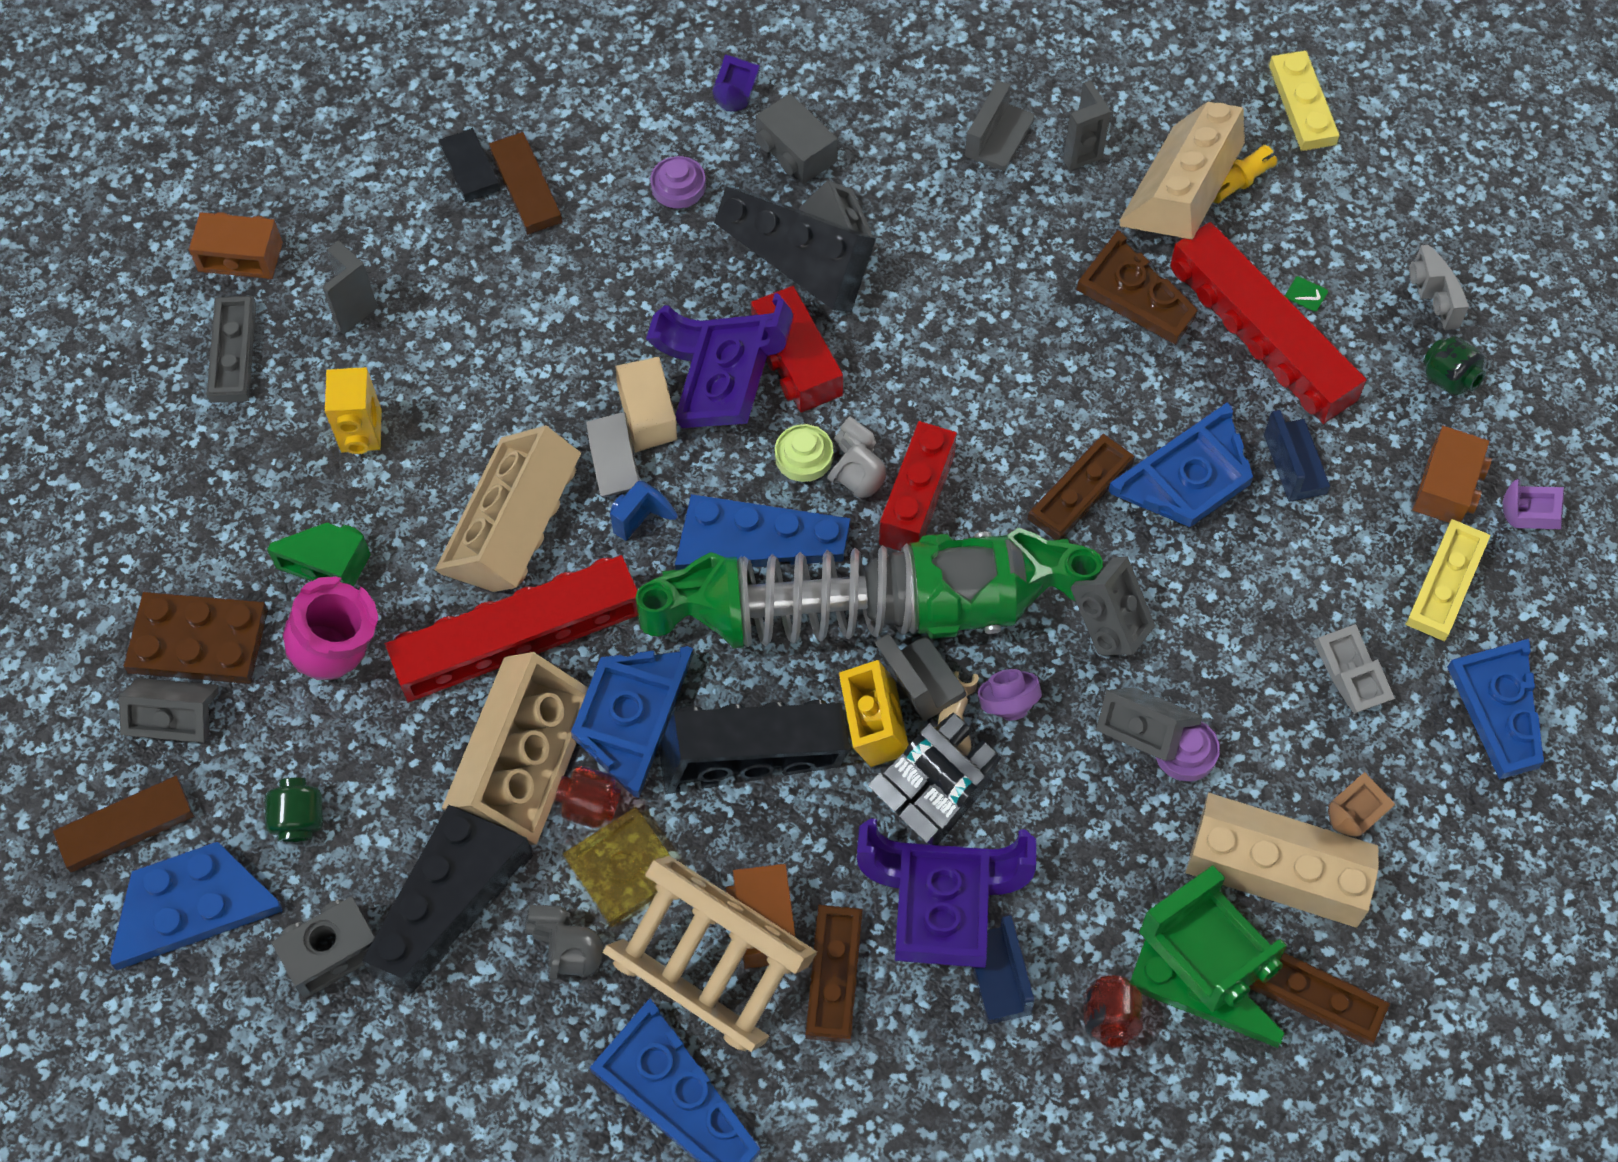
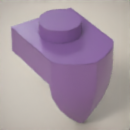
M1515 479L1510 484L1502 502L1504 516L1514 528L1561 529L1564 487L1521 486L1520 479Z

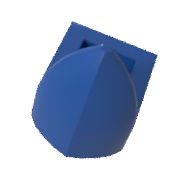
M640 480L635 483L626 495L622 494L614 501L610 510L613 533L627 541L650 512L670 520H675L677 513L671 503L658 489Z

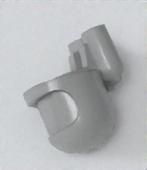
M849 416L834 438L844 452V455L830 471L827 479L832 483L843 484L858 498H867L881 488L886 479V467L883 461L873 453V447L876 444L874 434Z

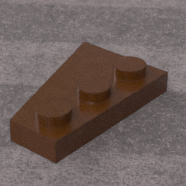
M1117 230L1079 279L1076 290L1176 345L1195 320L1198 309L1168 279H1162L1149 266L1150 261L1141 252L1137 254L1126 243L1127 238Z

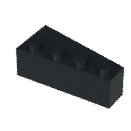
M728 186L725 187L714 221L717 226L832 310L852 312L876 238L755 193Z
M812 700L803 705L787 706L783 702H771L762 707L748 708L741 704H730L721 709L703 710L698 706L684 707L679 711L673 712L658 747L665 794L681 792L680 784L701 781L702 789L719 786L718 781L735 775H740L745 779V782L761 780V778L772 774L774 769L780 768L784 776L838 768L850 751L842 703H827L824 700Z
M448 804L362 960L371 976L412 994L450 951L449 947L464 930H469L478 919L477 915L494 896L497 898L508 885L507 881L520 866L523 868L533 857L527 838Z

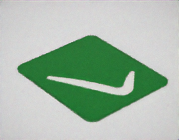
M1296 276L1285 297L1316 312L1327 295L1328 290L1300 276Z

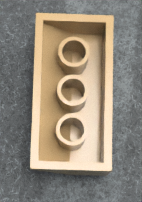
M1206 102L1175 124L1120 218V226L1193 239L1233 166V162L1245 143L1243 107Z
M547 425L501 437L435 571L441 575L492 592L517 588L527 575V565L533 553L544 540L543 532L549 519L555 515L560 507V496L565 486L573 479L576 473L575 465L581 452Z
M535 652L504 657L441 809L446 810L449 804L527 838L529 845H537L577 743L572 738L571 730L588 687Z
M1208 792L1185 873L1197 877L1213 865L1225 877L1222 884L1224 886L1357 928L1369 911L1378 874V845Z

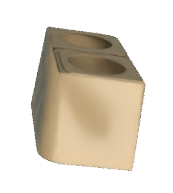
M660 357L615 366L618 391L623 411L627 416L635 449L634 452L677 441L676 416Z

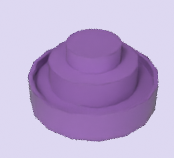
M668 157L659 162L651 173L652 194L659 203L666 207L676 209L689 207L697 203L704 195L706 189L704 169L698 162L689 157Z
M1007 669L995 673L978 689L981 709L986 713L1003 717V719L1008 721L1018 720L1026 716L1027 711L1042 697L1038 677L1033 673L1021 672L1017 669Z
M1201 722V725L1184 727L1175 760L1164 761L1157 757L1156 760L1159 767L1174 779L1188 782L1203 779L1213 770L1218 760L1219 741L1215 732L1203 722Z

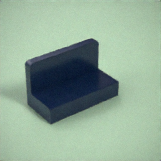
M1281 410L1272 411L1264 437L1288 502L1326 495L1330 484L1305 419L1285 422Z
M1012 916L1002 917L1001 927L987 930L985 968L973 967L988 1025L1030 1016L1034 1005V995Z

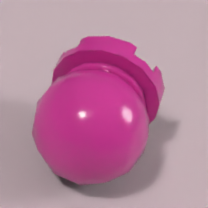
M336 576L317 578L301 588L300 593L293 601L290 616L286 621L283 633L286 657L298 672L316 680L339 679L356 668L365 657L367 645L374 636L378 621L375 602L368 592L362 587L357 590L349 584L340 582L341 578Z

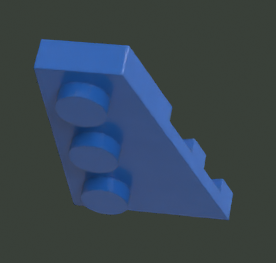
M1529 639L1453 659L1447 666L1499 780L1539 769L1544 763L1539 716L1535 712L1533 690L1535 683L1534 675L1530 673L1528 656L1531 650Z

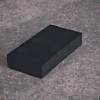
M473 128L438 140L441 151L465 203L500 190L497 177Z

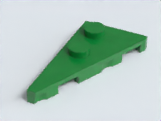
M1146 940L1144 941L1127 989L1278 1048L1280 1046L1284 1032L1248 995L1236 1005L1230 1007L1225 1003L1212 1013Z

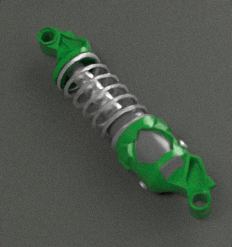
M1019 527L1008 535L991 536L990 532H978L974 535L975 538L952 540L948 534L922 536L919 542L910 543L909 545L906 543L901 552H894L890 556L888 555L887 548L882 545L878 551V558H872L864 567V570L861 553L858 549L854 548L851 551L850 577L837 578L834 557L829 550H826L823 554L822 579L810 580L806 557L799 552L795 558L794 581L783 582L779 560L771 554L767 561L766 584H756L753 567L747 557H740L737 560V557L725 558L710 552L693 561L685 569L662 571L663 576L655 578L639 588L636 593V604L640 627L650 636L659 637L670 633L677 623L690 615L718 633L733 649L744 648V644L747 647L751 645L750 618L755 619L760 642L767 646L772 639L774 616H782L786 636L794 644L799 639L802 614H809L813 633L821 642L827 636L830 612L836 611L840 630L845 638L850 639L855 633L858 609H863L867 627L874 637L880 635L884 624L891 623L895 625L898 632L902 635H905L908 631L912 634L915 632L917 634L926 633L930 639L956 637L960 630L984 628L985 633L994 634L1001 632V627L1015 626L1028 606L1050 586L1057 588L1069 599L1075 601L1071 586L1075 581L1095 580L1102 572L1103 560L1095 550L1082 545L1070 544L1068 539L1046 540L1033 532ZM846 610H849L848 625L844 614ZM817 613H821V622H820V625H819ZM790 615H793V625L791 624Z

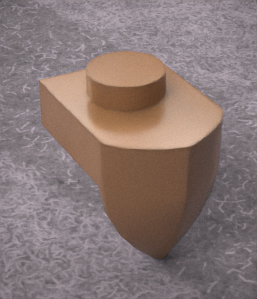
M1364 772L1329 803L1328 817L1333 830L1350 837H1359L1396 804Z

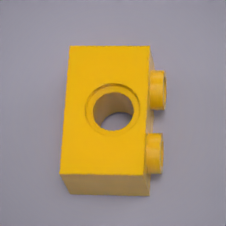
M367 367L326 370L325 413L340 452L363 454L367 451L381 450L382 409Z
M879 660L839 672L854 750L870 767L898 759L909 745L895 679Z

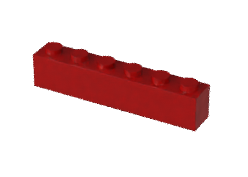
M1211 221L1199 228L1193 239L1183 238L1175 243L1170 263L1174 275L1180 281L1186 282L1197 294L1200 302L1205 307H1210L1222 319L1225 328L1230 333L1236 334L1248 346L1251 355L1255 359L1261 360L1274 373L1278 383L1283 387H1287L1300 400L1306 412L1315 415L1324 424L1359 400L1367 379Z
M622 555L614 558H602L595 561L590 567L577 572L561 573L545 584L521 588L512 596L502 600L481 603L472 611L462 615L443 617L436 621L434 625L419 631L403 632L397 635L394 640L384 644L407 703L499 669L504 657L529 652L539 654L638 616L636 604L637 588Z

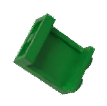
M1213 865L1148 910L1139 931L1144 939L1212 1013L1225 1003L1230 1007L1239 1003L1249 993V986L1256 980L1260 979L1265 983L1275 976L1283 966L1280 959L1287 947L1281 939L1270 945L1220 892L1225 877Z

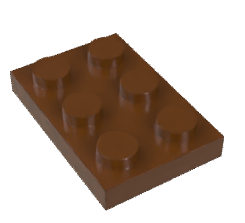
M143 592L123 667L128 674L251 684L268 608L265 602Z

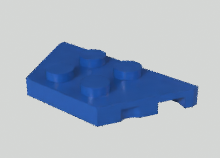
M1228 402L1116 478L1110 483L1108 491L1116 497L1187 527L1193 526L1251 485L1253 474L1249 461L1243 455L1244 445L1240 433H1236L1232 421L1233 410Z
M680 647V652L654 655V651L638 652L630 657L622 655L601 657L572 727V738L634 797L639 798L692 661L694 655L692 647Z
M219 842L197 848L132 871L110 957L111 965L116 970L131 966L283 911L282 906Z

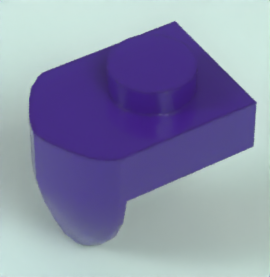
M725 54L713 87V97L716 103L726 112L739 111L746 108L756 84L760 66Z

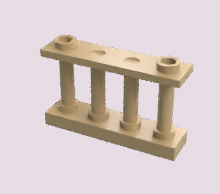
M671 856L653 860L645 876L657 883L655 886L657 893L630 942L621 939L606 945L603 953L614 960L613 965L622 973L633 977H640L722 1032L724 1040L732 1047L742 1051L749 1050L752 1052L767 1042L769 1035L755 1026L784 974H790L791 972L797 974L808 968L817 951ZM680 898L694 907L692 909L694 917L665 967L644 952L673 900H679ZM718 923L730 931L729 937L732 940L704 990L701 991L681 976L709 925ZM755 947L768 956L767 962L769 965L739 1016L719 1003L718 1000L747 948L753 949Z

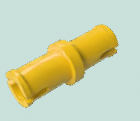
M1262 145L1257 151L1243 160L1236 159L1213 202L1219 204L1236 190L1248 188L1253 184L1256 177L1276 166V155L1268 160L1264 159L1274 151L1269 146Z

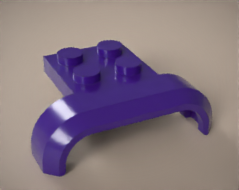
M778 293L774 294L772 301L776 306L775 311L770 314L693 320L678 314L670 306L664 305L653 315L646 340L656 349L669 356L692 361L675 414L677 424L681 428L748 423L766 358L769 355L781 352L785 348L793 321L792 310Z
M870 818L859 826L857 864L865 876L876 883L899 888L895 961L985 968L987 957L988 895H1001L1017 891L1025 887L1033 879L1036 871L1037 839L1027 830L1021 829L1014 843L1000 849L901 843L884 837L879 832L877 820L874 818Z

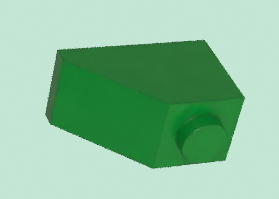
M327 522L270 543L267 549L276 569L309 581L321 577L336 576L341 578L340 582L353 587L371 556L365 538L359 530L348 525L338 527Z

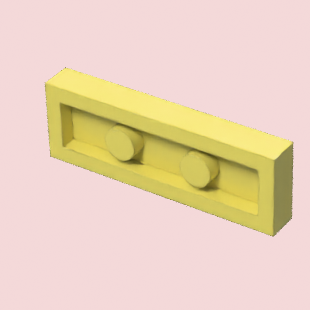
M1307 51L1271 56L1269 68L1301 151L1337 145L1340 135Z
M1451 519L1405 625L1445 642L1491 535Z

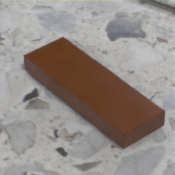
M524 132L488 143L492 157L527 235L563 223L561 213Z
M1102 434L1031 509L1027 520L1054 540L1063 539L1109 490L1110 483L1121 476L1133 464L1135 456L1108 436Z
M174 776L53 830V834L65 866L72 873L195 816L179 778Z
M818 905L814 950L817 953L812 964L805 1039L851 1043L862 922L861 908Z
M1283 953L1280 959L1283 966L1275 976L1265 983L1258 979L1249 986L1250 989L1369 1047L1374 1044L1390 1005L1389 1002L1286 953Z

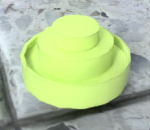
M809 424L794 425L786 429L778 437L775 444L776 465L780 472L789 479L799 482L814 481L824 476L831 468L834 453L833 443L828 434L819 427Z

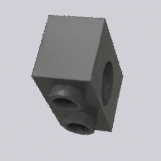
M351 896L345 900L338 899L330 902L321 909L319 915L305 923L297 922L288 926L280 933V937L271 943L292 983L305 1000L364 965L362 960L375 936ZM336 937L334 945L329 950L323 952L316 951L322 939Z

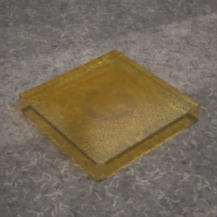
M634 807L562 853L564 860L610 927L654 899L657 893L655 888L657 883L645 875L653 860L670 856L637 807Z

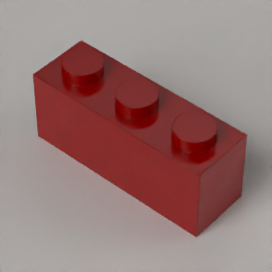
M792 285L751 301V316L774 313L776 306L772 301L776 293L783 298L792 310L793 321L785 348L781 352L769 355L766 358L771 371L777 370L782 378L780 379V385L785 398L788 401L794 400L798 410L802 413L842 397L843 373L795 287Z
M918 421L880 520L879 545L901 551L906 543L909 545L910 543L919 542L921 537L926 535L955 457L957 432Z

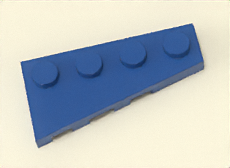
M691 494L675 562V570L685 569L693 561L710 552L725 558L737 557V560L745 556L751 561L752 567H766L771 554L777 557L779 562L789 561L791 565H795V558L799 552L806 557L807 564L823 563V554L826 550L833 554L835 562L844 561L850 530V518Z
M651 998L589 1067L596 1077L697 1162H754L760 1155L761 1151L726 1101L721 1098L711 1084L710 1079L702 1068L697 1065L684 1047L681 1039L660 1014L659 1009Z

